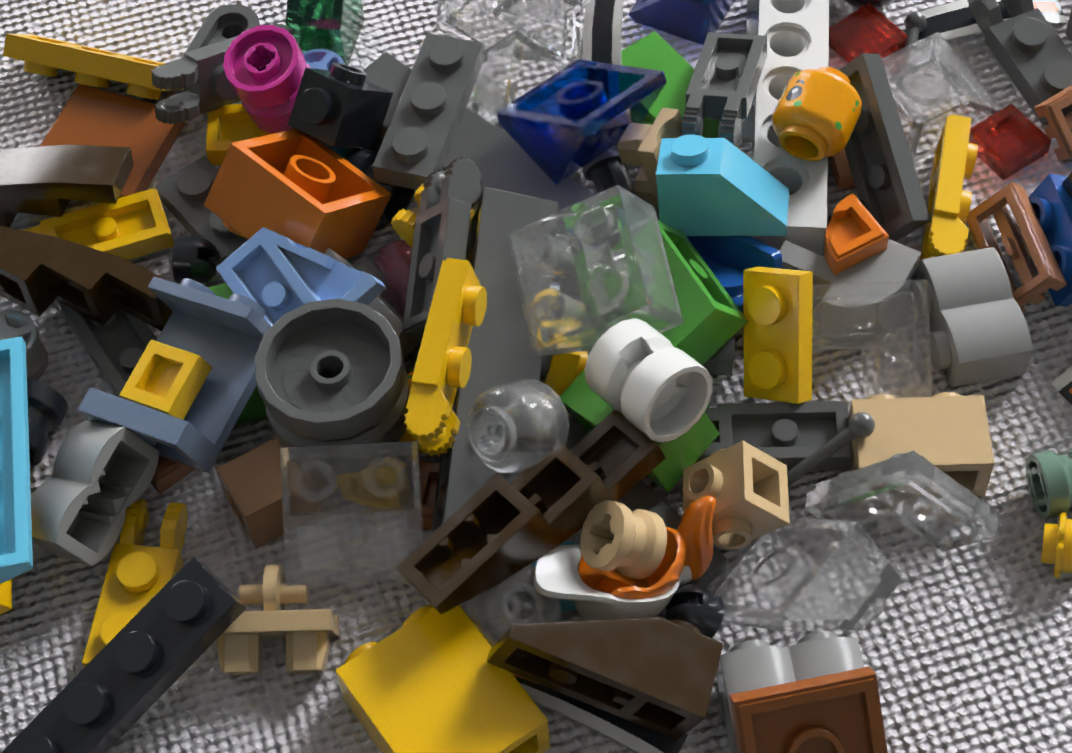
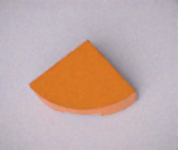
M853 193L835 206L825 231L824 254L827 264L834 275L886 250L889 235Z

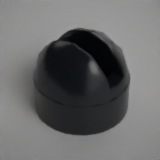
M177 236L172 255V271L175 283L180 284L183 278H188L203 284L216 276L218 272L217 266L213 262L218 261L220 256L216 246L209 240L198 236Z
M692 584L678 587L665 607L667 610L665 613L666 620L688 622L696 626L702 635L712 638L719 630L725 613L724 602L719 595L702 586Z

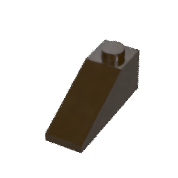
M662 617L513 624L490 649L486 662L678 741L706 717L723 643L702 635L696 626L688 622L666 620Z

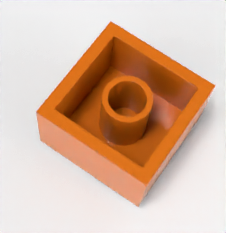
M297 129L231 143L204 206L223 220V225L230 232L240 237L250 239L262 227H265L305 247H310L323 254L330 248L343 259H347L364 252L392 194L320 140Z

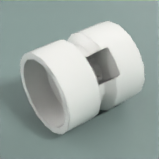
M636 318L623 320L609 328L595 343L588 355L584 369L585 381L596 395L613 409L621 411L630 423L651 440L661 443L675 440L688 432L706 410L713 391L712 377L705 367L683 350L674 348L666 337L648 323Z

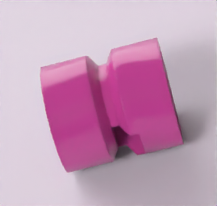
M274 25L256 26L242 32L231 42L225 52L223 68L229 83L241 99L251 120L262 131L274 134L295 129L289 126L288 122L305 68H310L295 38L286 29Z

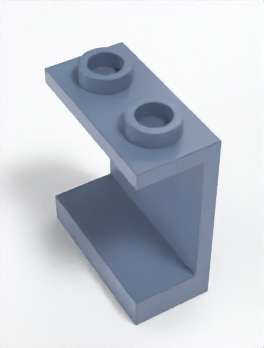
M154 276L148 288L173 311L157 341L200 355L212 366L184 420L92 387L89 388L77 410L91 421L126 427L159 450L160 456L209 473L257 385L255 355L265 332L271 328V325L264 319L266 310L246 296L232 293L229 299L216 296L212 290L192 279L183 278L181 283L177 284Z

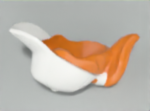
M712 496L697 499L686 508L677 529L666 527L667 545L665 555L659 567L651 576L644 579H636L623 576L616 568L606 571L590 567L583 559L580 544L559 545L538 559L534 570V587L544 596L574 601L576 609L584 621L656 617L669 603L679 586L700 578L708 569L713 556L712 520L716 499Z

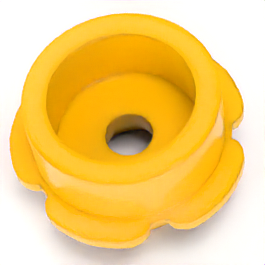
M1066 512L1059 514L1058 524L1045 523L1041 563L1054 565L1053 576L1057 579H1060L1061 572L1072 574V519H1066Z

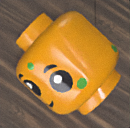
M821 67L819 69L799 71L786 84L773 112L772 126L779 138L780 145L789 154L805 161H819L822 158L839 154L846 147L861 114L862 101L856 89L850 84L849 78L837 69Z

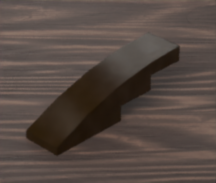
M55 145L0 150V226L10 228L17 213L62 217L70 200L116 204L134 167L131 148Z
M0 226V296L38 317L57 300L102 326L106 324L118 309H121L162 332L173 313L148 288L154 276L164 280L168 279L118 256L58 237Z
M614 409L571 450H568L557 440L511 484L497 473L406 557L396 569L440 614H443L502 583L561 545L582 529L588 513L596 504L604 500L617 502L664 461L666 457L658 443L647 437L630 423L624 415Z

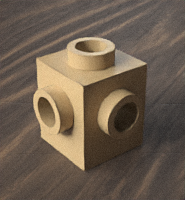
M742 440L728 448L717 450L709 457L683 469V514L692 502L701 497L712 496L716 499L712 520L713 544L727 550L740 549L748 546L752 540L790 524L787 465Z

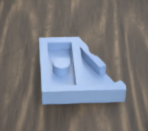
M262 227L216 267L233 293L252 299L266 310L264 319L271 327L285 313L309 302L338 298L368 305L387 289L383 282L376 277L338 262L330 256L310 247L300 245L265 227Z

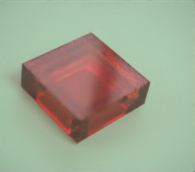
M870 3L862 6L829 28V47L847 63H850L862 53L880 54L883 63L904 50L908 38L906 33Z
M1011 103L970 128L968 143L978 145L977 156L1004 181L1048 154L1051 139Z

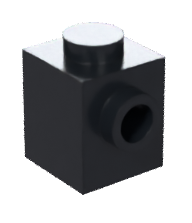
M333 62L330 70L305 68L288 125L333 147L375 149L393 92L366 81V72L346 64Z

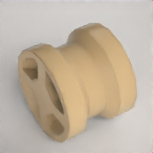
M604 500L594 506L588 513L580 536L581 553L584 561L590 567L606 571L616 568L623 576L636 579H644L652 575L659 567L665 555L667 545V529L663 519L657 513L642 509H636L631 512L625 504L611 500Z

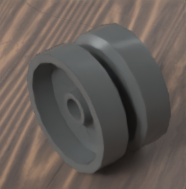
M337 298L304 304L285 313L265 332L255 355L256 384L261 399L266 406V414L271 430L282 450L304 466L329 472L358 469L385 456L404 436L407 428L404 424V421H406L404 414L408 413L406 405L410 394L407 372L404 369L400 339L386 317L366 304Z

